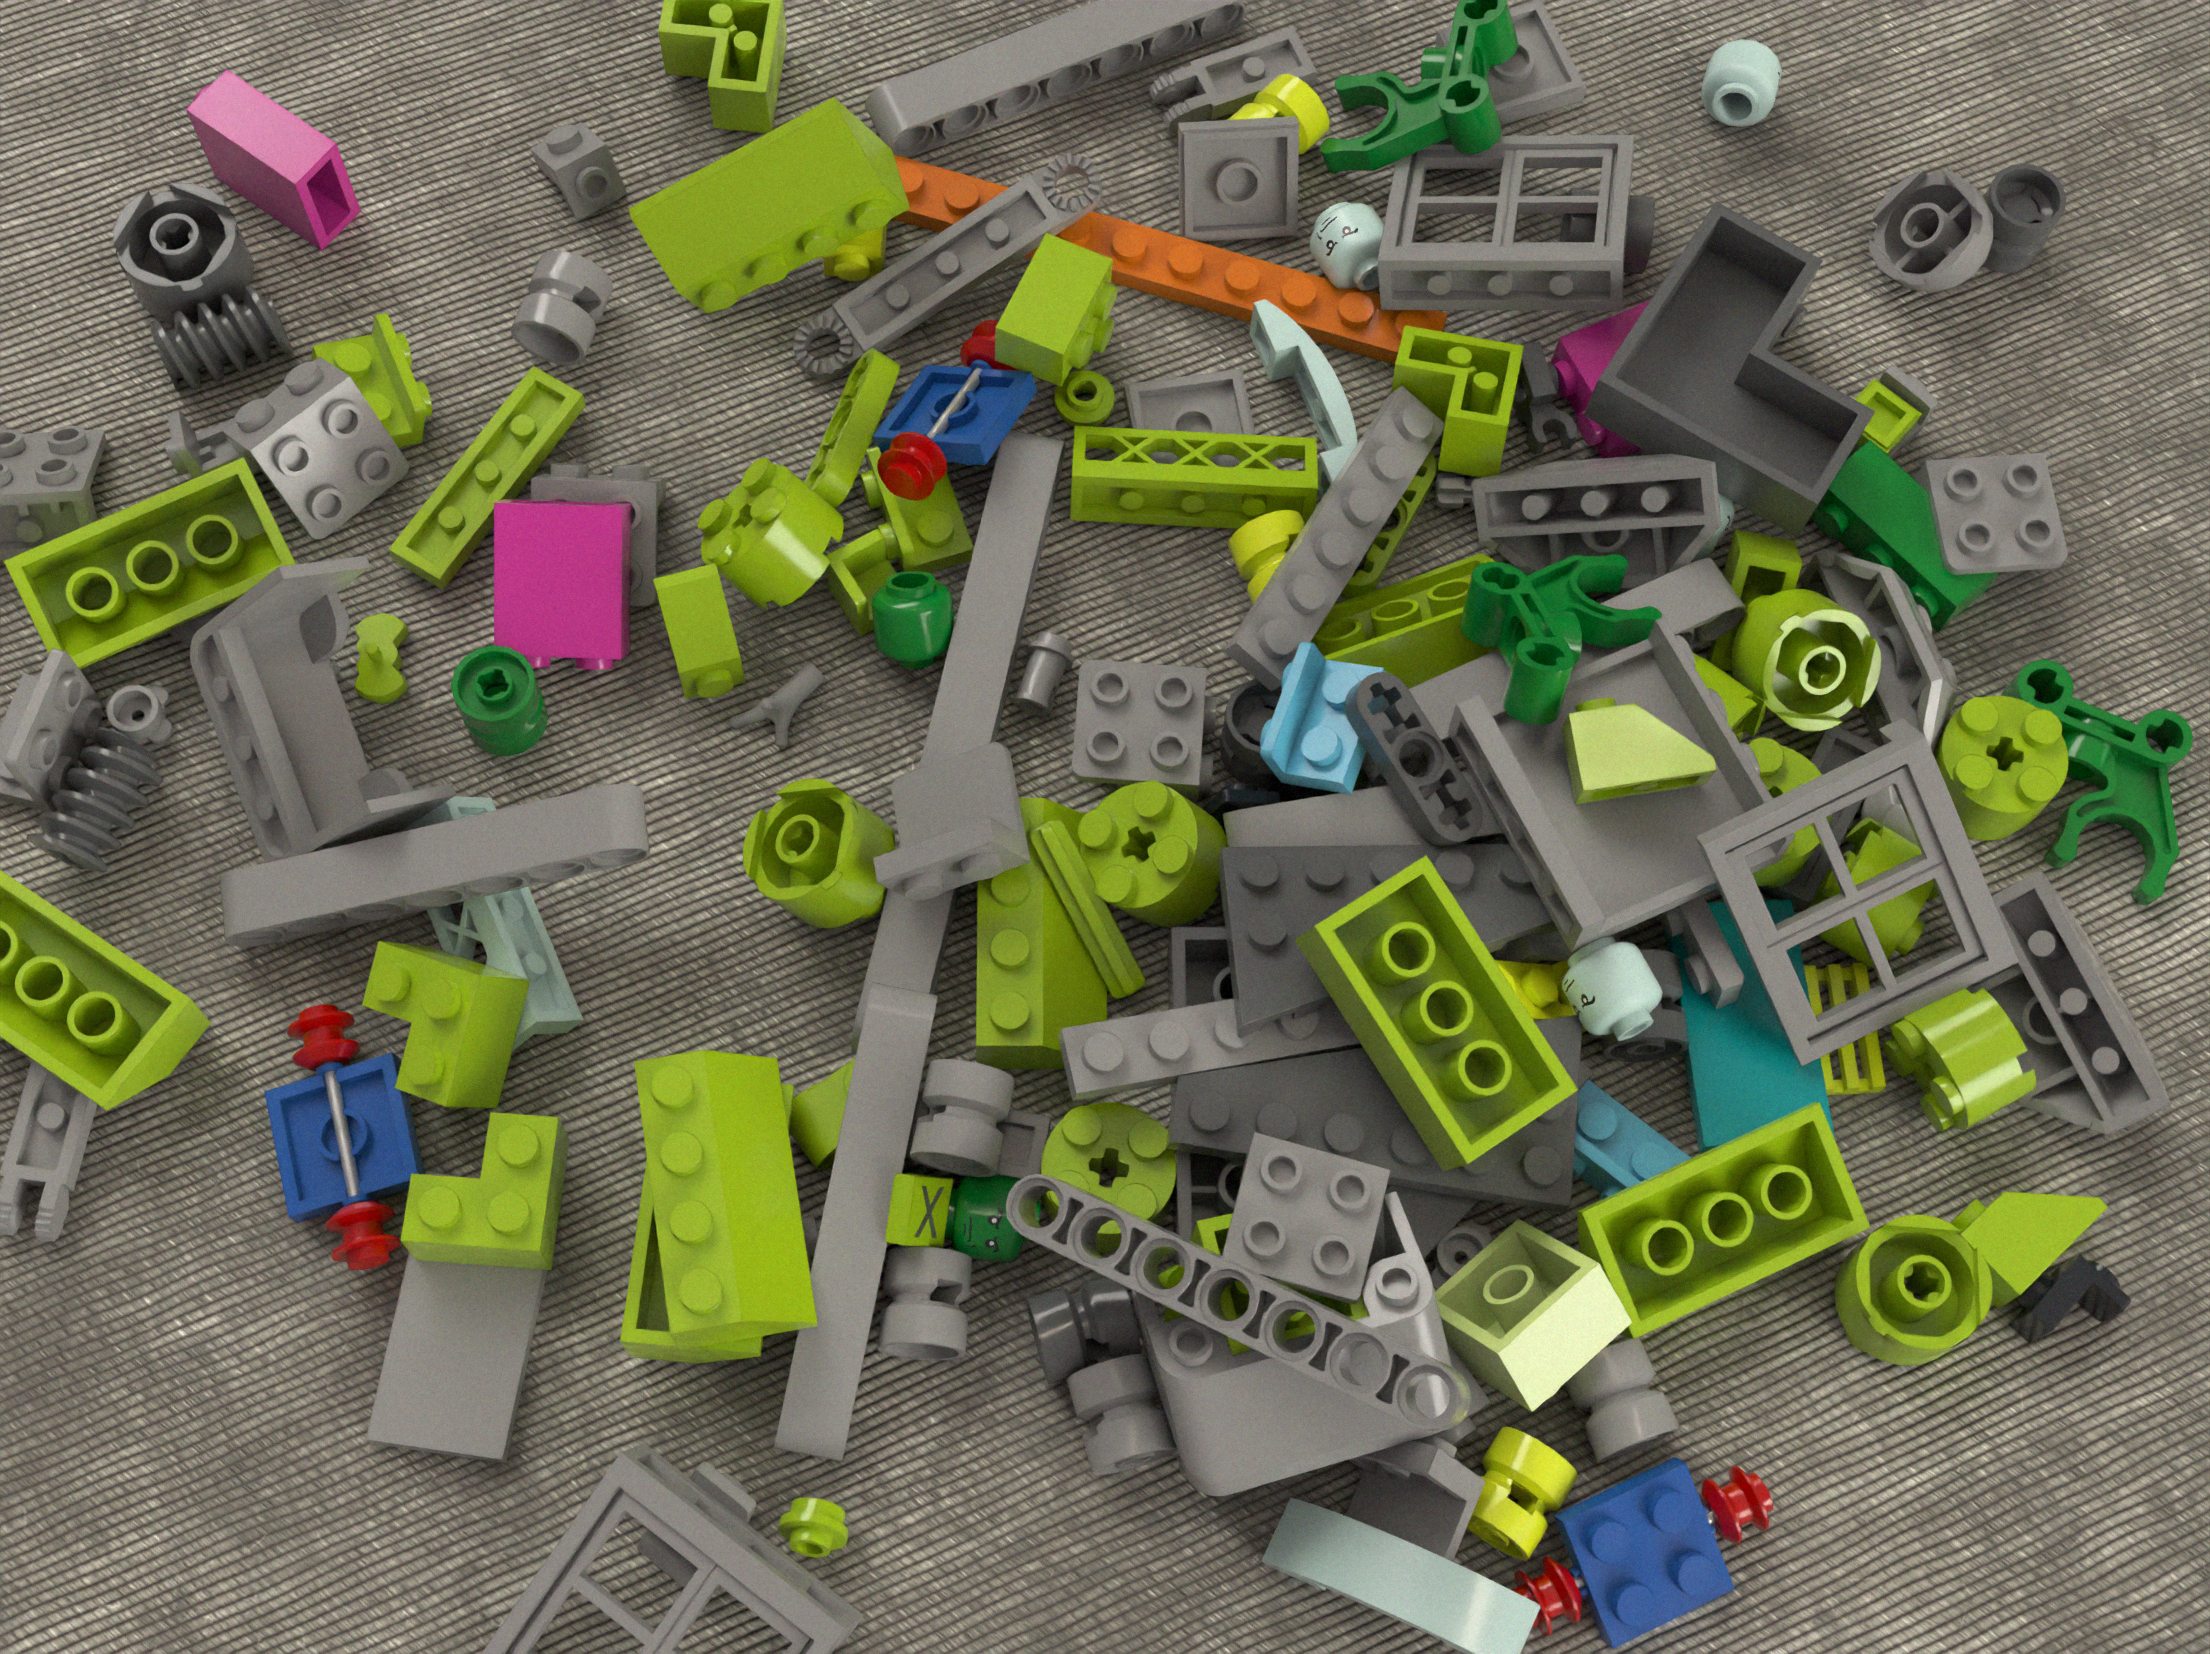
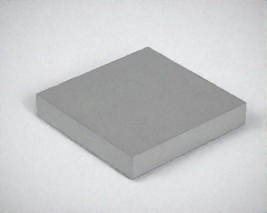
M1542 0L1510 8L1518 37V48L1509 60L1500 65L1489 67L1487 83L1489 84L1501 125L1583 101L1587 88ZM1452 26L1437 31L1435 40L1437 47L1448 46Z
M1296 116L1178 123L1180 237L1199 242L1297 236L1299 122Z
M1242 368L1124 384L1123 395L1129 425L1132 429L1256 435ZM1155 452L1149 456L1153 461L1161 464H1173L1180 460L1172 452ZM1216 455L1210 459L1219 467H1235L1241 463L1231 455Z

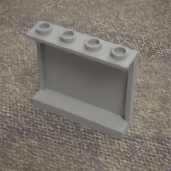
M1665 617L1655 621L1648 639L1572 670L1560 715L1554 722L1545 725H1533L1518 721L1505 711L1502 700L1486 706L1481 695L1478 694L1456 704L1448 729L1450 737L1571 953L1598 939L1609 937L1718 889L1695 837L1774 799L1760 778V768L1754 752L1746 743H1739L1727 723V712L1721 697L1715 690L1707 689L1695 669V659L1691 647L1682 636H1675ZM1598 698H1614L1616 706L1636 703L1712 755L1715 760L1716 771L1704 785L1575 805L1561 728L1568 714L1576 712L1575 706L1582 702ZM1794 833L1744 856L1751 873L1779 862L1794 839Z

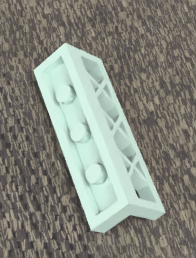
M455 796L414 821L404 831L495 811L496 808L492 798ZM529 887L464 901L461 921L455 919L450 904L427 909L443 951L473 960L476 941L478 940L482 942L487 954L486 965L530 980L512 1052L534 1034L568 1033L583 1021L579 1007Z

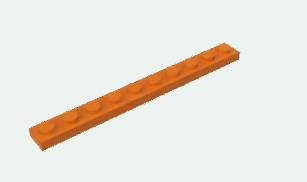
M893 154L910 209L891 219L941 233L1010 187ZM1093 211L1055 235L1058 238L1113 259L1111 283L1250 323L1254 302L1266 299L1293 319L1313 341L1391 364L1396 363L1405 325L1443 332L1448 313L1438 310H1381L1380 294L1368 290L1363 291L1358 287L1338 289L1331 284L1329 279ZM1038 247L1023 257L1032 259Z

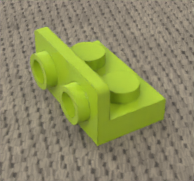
M387 313L374 315L372 334L313 345L311 360L315 361L321 357L351 377L398 448L422 443L425 418L432 415L430 394L423 381H415L410 369L412 357L407 338L402 332L395 333Z
M879 447L866 449L868 471L859 473V478L869 509L879 506L885 524L878 525L877 529L880 530L886 539L887 560L897 559L902 572L923 571L927 573L971 561L974 547L947 471L943 478L935 483L934 490L929 497L919 501L908 500L891 493L881 480L877 470L878 459L881 456Z

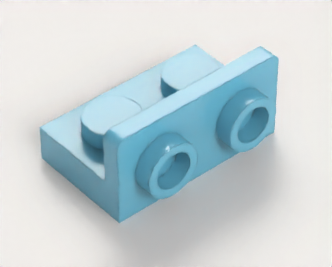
M1301 642L1299 644L1293 662L1289 663L1284 670L1281 682L1282 693L1273 717L1265 723L1260 738V755L1281 783L1351 795L1367 750L1346 717L1345 699L1353 686L1373 673L1386 672L1384 668L1326 660L1314 643ZM1383 695L1373 698L1367 704L1373 715L1381 712L1385 701Z
M1589 1079L1578 1091L1572 1179L1577 1180L1579 1177L1601 1193L1599 1196L1600 1200L1691 1159V1157Z

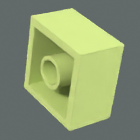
M1517 1219L1435 1291L1445 1337L1469 1372L1531 1412L1538 1408L1546 1399L1552 1397L1566 1381L1597 1353L1606 1348L1617 1335L1632 1323L1598 1262L1520 1219Z

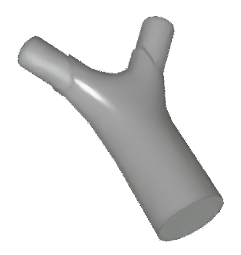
M807 663L769 698L762 699L761 703L751 710L731 717L730 723L732 727L739 728L770 719L775 724V745L780 748L787 747L788 727L799 705L824 682L822 673L814 665Z

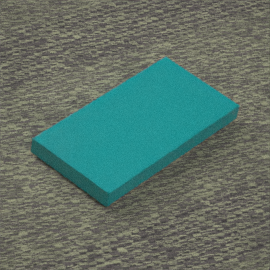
M1792 900L1764 901L1774 925L1794 916ZM1725 902L1707 904L1745 976L1737 1001L1715 1009L1707 992L1701 995L1696 992L1684 966V959L1689 957L1678 935L1671 938L1664 930L1667 951L1676 954L1680 960L1683 994L1675 1001V1005L1683 1007L1686 1013L1689 1048L1683 1052L1699 1155L1813 1102L1821 1104L1834 1136L1821 1059L1818 1058L1801 1066L1794 1058ZM1797 944L1787 949L1786 952L1810 1004L1800 944Z

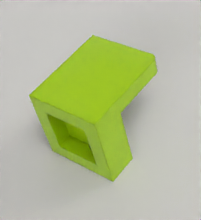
M875 529L826 555L831 559L826 568L829 589L859 636L874 629L872 597L880 587L885 585L888 577L896 574L894 568L887 560L886 539L879 529Z

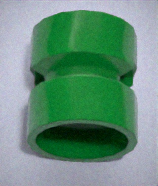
M492 645L478 648L461 660L454 670L451 689L455 704L463 718L468 734L475 744L492 755L500 756L520 754L537 744L546 730L548 713L533 668L524 655L510 647Z

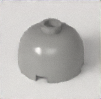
M1941 170L1943 174L1935 173L1928 176L1924 172L1909 175L1888 191L1874 212L1872 221L1877 226L1874 232V242L1869 239V251L1881 271L1911 290L1935 293L1957 287L1974 276L1987 260L1993 242V215L1980 192L1952 171Z

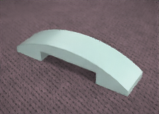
M1263 299L1254 302L1249 334L1270 382L1289 376L1294 377L1326 450L1320 453L1318 461V492L1322 499L1358 444L1351 408L1333 368L1311 337L1281 309Z
M1290 1498L1262 1558L1264 1564L1321 1590L1325 1591L1327 1588L1441 1639L1447 1646L1465 1654H1521L1540 1610V1606L1534 1601L1442 1556L1350 1517L1294 1498Z

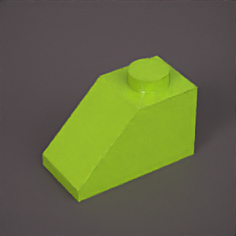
M1735 529L1723 575L1746 608H1748V605L1759 596H1771L1781 591L1795 589L1802 561L1796 542L1793 540ZM1742 621L1726 634L1711 641L1709 662L1716 667L1730 671L1733 670L1731 661L1732 646Z
M716 563L653 579L685 699L697 695L703 698L718 697L732 690L735 685L746 683Z
M1614 698L1588 700L1575 706L1576 712L1568 714L1561 728L1575 805L1704 785L1716 771L1715 760L1712 755L1636 703L1616 706Z
M2003 1192L1986 1206L1975 1198L1950 1223L1961 1230L1958 1234L1973 1249L1978 1248L1986 1259L1992 1277L1991 1302L2000 1309L2021 1295L2108 1206L2099 1197Z

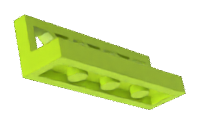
M1094 426L1074 427L1070 520L1239 529L1247 522L1259 516L1280 510L1298 511L1306 524L1316 508L1318 493L1317 438ZM1086 448L1112 449L1120 455L1112 461L1085 460ZM1155 452H1172L1180 460L1173 464L1156 463L1149 456ZM1216 455H1231L1241 463L1235 467H1219L1210 459ZM1277 458L1303 459V471L1279 470L1270 462Z

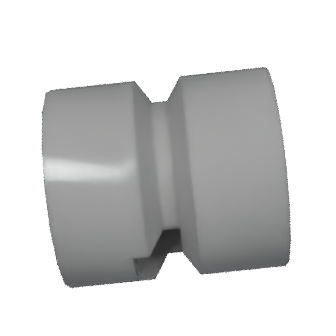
M549 251L543 253L538 261L528 286L530 295L525 296L521 302L510 331L513 339L532 355L551 363L573 366L582 363L586 357L596 332L595 321H598L603 315L613 290V283L605 270L594 262L566 251Z
M938 1059L930 1062L922 1101L930 1109L929 1115L919 1117L917 1120L910 1152L911 1159L929 1168L952 1174L973 1177H991L996 1175L1004 1140V1134L996 1128V1123L1008 1119L1015 1078L997 1068L965 1060Z
M902 1247L887 1251L885 1254L883 1293L892 1299V1304L881 1309L878 1350L887 1355L917 1360H951L964 1357L966 1354L968 1315L959 1309V1304L969 1299L972 1258L955 1250L934 1247Z
M1640 1338L1629 1339L1602 1349L1564 1383L1573 1406L1579 1409L1590 1410L1591 1417L1586 1423L1585 1434L1599 1463L1646 1447L1681 1429L1664 1393L1650 1390L1648 1387L1656 1372Z
M1147 1354L1127 1355L1097 1363L1070 1375L1066 1379L1076 1416L1079 1419L1089 1421L1090 1428L1084 1433L1082 1438L1094 1475H1108L1131 1470L1164 1459L1178 1451L1166 1412L1163 1409L1157 1408L1154 1403L1160 1394Z

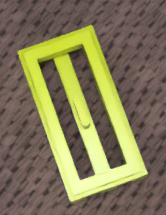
M1853 963L1851 967L1841 968V964H1828L1825 969H1816L1815 965L1804 966L1810 1004L1815 1016L1823 1013L1819 985L1828 986L1831 1008L1847 1001L1844 984H1849L1851 999L1870 990L1867 966L1863 963ZM1877 1030L1857 1039L1863 1078L1859 1079L1853 1042L1837 1049L1842 1075L1840 1080H1833L1829 1053L1820 1057L1827 1095L1880 1093L1886 1087Z

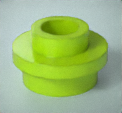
M1081 370L1068 374L1062 387L1057 385L1054 402L1058 414L1070 426L1096 427L1104 422L1112 413L1115 396L1112 385L1104 376L1093 371ZM1089 393L1095 397L1089 401H1081L1074 395Z
M810 1497L793 1500L789 1512L781 1516L778 1526L780 1535L789 1541L790 1549L798 1554L816 1558L826 1557L830 1554V1550L844 1547L849 1534L848 1528L844 1525L846 1514L840 1506L823 1499Z

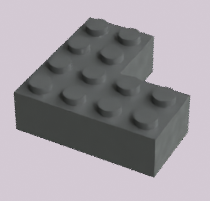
M1716 201L1599 377L1584 416L1652 455L1673 453L1714 461L1716 464L1718 493L1798 538L1875 411L1770 352L1803 300L1823 260Z

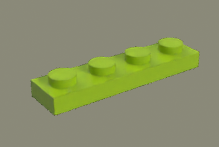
M532 366L388 549L393 561L444 590L494 526V503L505 499H515L586 407L583 394Z

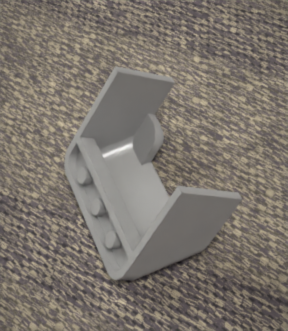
M367 556L280 566L196 631L191 641L190 660L194 675L258 848L267 863L394 833L406 828L414 821L456 796L452 783L414 791L411 783L395 768L386 767L370 771L331 667L329 658L341 650L350 628L348 613L341 604L337 592L371 568Z
M1397 1192L1385 1194L1383 1212L1385 1255L1387 1258L1376 1262L1366 1271L1361 1294L1367 1317L1357 1319L1356 1321L1452 1367L1432 1279ZM1132 1290L1137 1325L1186 1477L1193 1487L1204 1494L1211 1496L1234 1494L1440 1432L1411 1427L1254 1349L1232 1356L1224 1334L1187 1316L1160 1323L1153 1299ZM1315 1332L1285 1341L1294 1352H1302L1313 1342ZM1371 1343L1362 1344L1352 1353L1349 1366L1353 1378L1361 1385H1368L1380 1374L1382 1367L1381 1355ZM1437 1375L1428 1376L1417 1387L1415 1394L1416 1405L1421 1413L1428 1418H1436L1448 1407L1450 1399L1449 1388L1445 1381Z

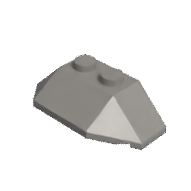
M1673 453L1551 462L1477 478L1471 481L1479 542L1492 551L1497 550L1515 567L1527 575L1572 555L1607 556L1618 554L1625 557L1628 561L1621 588H1636L1690 564L1722 524L1715 462Z
M1828 549L1815 552L1800 578L1803 588L1817 592L1857 615L1866 624L1872 638L1877 640L1881 651V671L1878 683L1870 699L1859 709L1874 744L1879 747L1885 745L1878 729L1904 718L1926 736L1930 748L1934 752L1957 699L1958 692L1955 671L1947 659L1941 658L1931 636L1932 626L1928 613L1924 607L1916 604L1908 585L1892 568Z
M2038 871L1993 895V901L2019 962L1968 986L1967 990L1974 994L1984 988L1992 995L2008 1015L2024 1042L2027 1051L2016 1058L2022 1074L2034 1068L2036 1087L2032 1092L2018 1099L2020 1105L2107 1135H2111L2171 1106L2146 1040L2086 932L2044 873Z

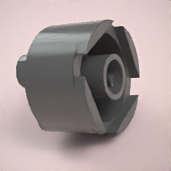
M180 182L168 184L170 188L168 191L151 196L148 190L132 199L124 207L116 220L113 230V241L120 266L142 306L152 315L163 321L175 324L174 313L181 311L193 324L198 323V303L204 302L216 315H220L222 294L227 293L237 304L243 299L244 286L251 284L254 261L236 220L224 200L217 193L206 187Z

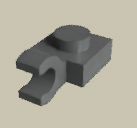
M1540 342L1521 344L1524 346L1513 407L1519 426L1527 427V445L1534 455L1541 454L1547 442L1544 431H1552L1559 436L1563 450L1571 449L1577 436L1576 424L1570 415L1558 410L1552 403L1557 398L1559 392L1557 371L1553 364H1547Z

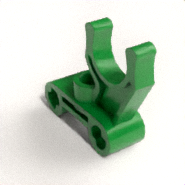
M1460 0L1455 9L1448 46L1427 47L1424 49L1421 59V82L1414 87L1406 86L1399 77L1386 71L1365 75L1344 74L1339 76L1334 86L1343 109L1351 110L1368 105L1380 106L1388 110L1384 121L1377 128L1362 137L1349 140L1325 139L1320 145V151L1328 171L1333 174L1349 170L1375 171L1448 137L1455 150L1464 154L1480 153L1491 148L1498 141L1502 131L1494 100L1487 83L1489 67L1500 65L1509 60L1518 48V37L1507 0Z
M1618 554L1607 556L1572 555L1527 576L1518 568L1501 562L1481 563L1474 568L1460 621V630L1472 642L1486 647H1497L1510 669L1502 700L1503 708L1510 716L1518 721L1533 725L1550 724L1558 719L1572 669L1578 664L1581 656L1582 641L1600 647L1611 648L1634 645L1648 639L1655 621L1662 618V613L1658 609L1651 606L1632 610L1615 609L1601 605L1584 594L1590 591L1620 592L1628 566V561L1625 557Z
M2046 659L2032 661L2024 666L2013 678L2001 696L2017 698L2030 703L2038 709H2046L2055 714L2062 724V736L2068 751V772L2066 777L2077 781L2094 783L2098 787V792L2089 793L2079 798L2060 814L2058 829L2050 849L2045 853V860L2054 868L2065 867L2077 855L2079 834L2085 826L2098 822L2121 825L2133 833L2139 841L2146 860L2143 876L2131 891L2132 899L2140 905H2149L2164 894L2167 875L2180 854L2167 772L2186 757L2192 748L2193 734L2191 727L2182 716L2176 712L2164 709L2151 711L2136 724L2073 698L2074 685L2068 671L2057 662ZM2035 690L2039 692L2037 701L2033 699L2035 696ZM2146 738L2157 742L2162 753L2153 750L2147 743Z

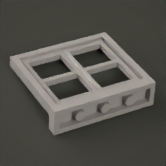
M1634 135L1500 136L1491 148L1475 154H1464L1455 150L1448 137L1395 162L1378 255L1381 310L1622 311L1624 259L1634 157ZM1502 168L1498 196H1422L1427 169ZM1524 168H1602L1599 196H1521ZM1597 213L1594 242H1515L1518 214ZM1419 214H1496L1492 242L1414 243Z
M1904 718L1878 729L1885 745L1695 837L1789 1048L1801 1066L2019 962L1926 736ZM1893 784L1922 854L1855 886L1826 816ZM1812 824L1841 893L1774 925L1744 856ZM1933 879L1960 947L1895 978L1866 911ZM1853 918L1881 985L1815 1016L1786 950Z
M644 1443L619 1454L481 1654H538L532 1648L573 1589L577 1590L642 1642L645 1646L639 1654H686L677 1646L719 1585L792 1642L785 1654H831L836 1646L850 1636L864 1615ZM627 1512L698 1568L656 1629L585 1573Z

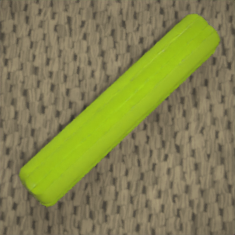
M1061 819L1043 823L1029 834V841L1110 995L1115 999L1132 995L1145 984V976L1106 901L1093 892L1097 887L1093 876L1065 823Z

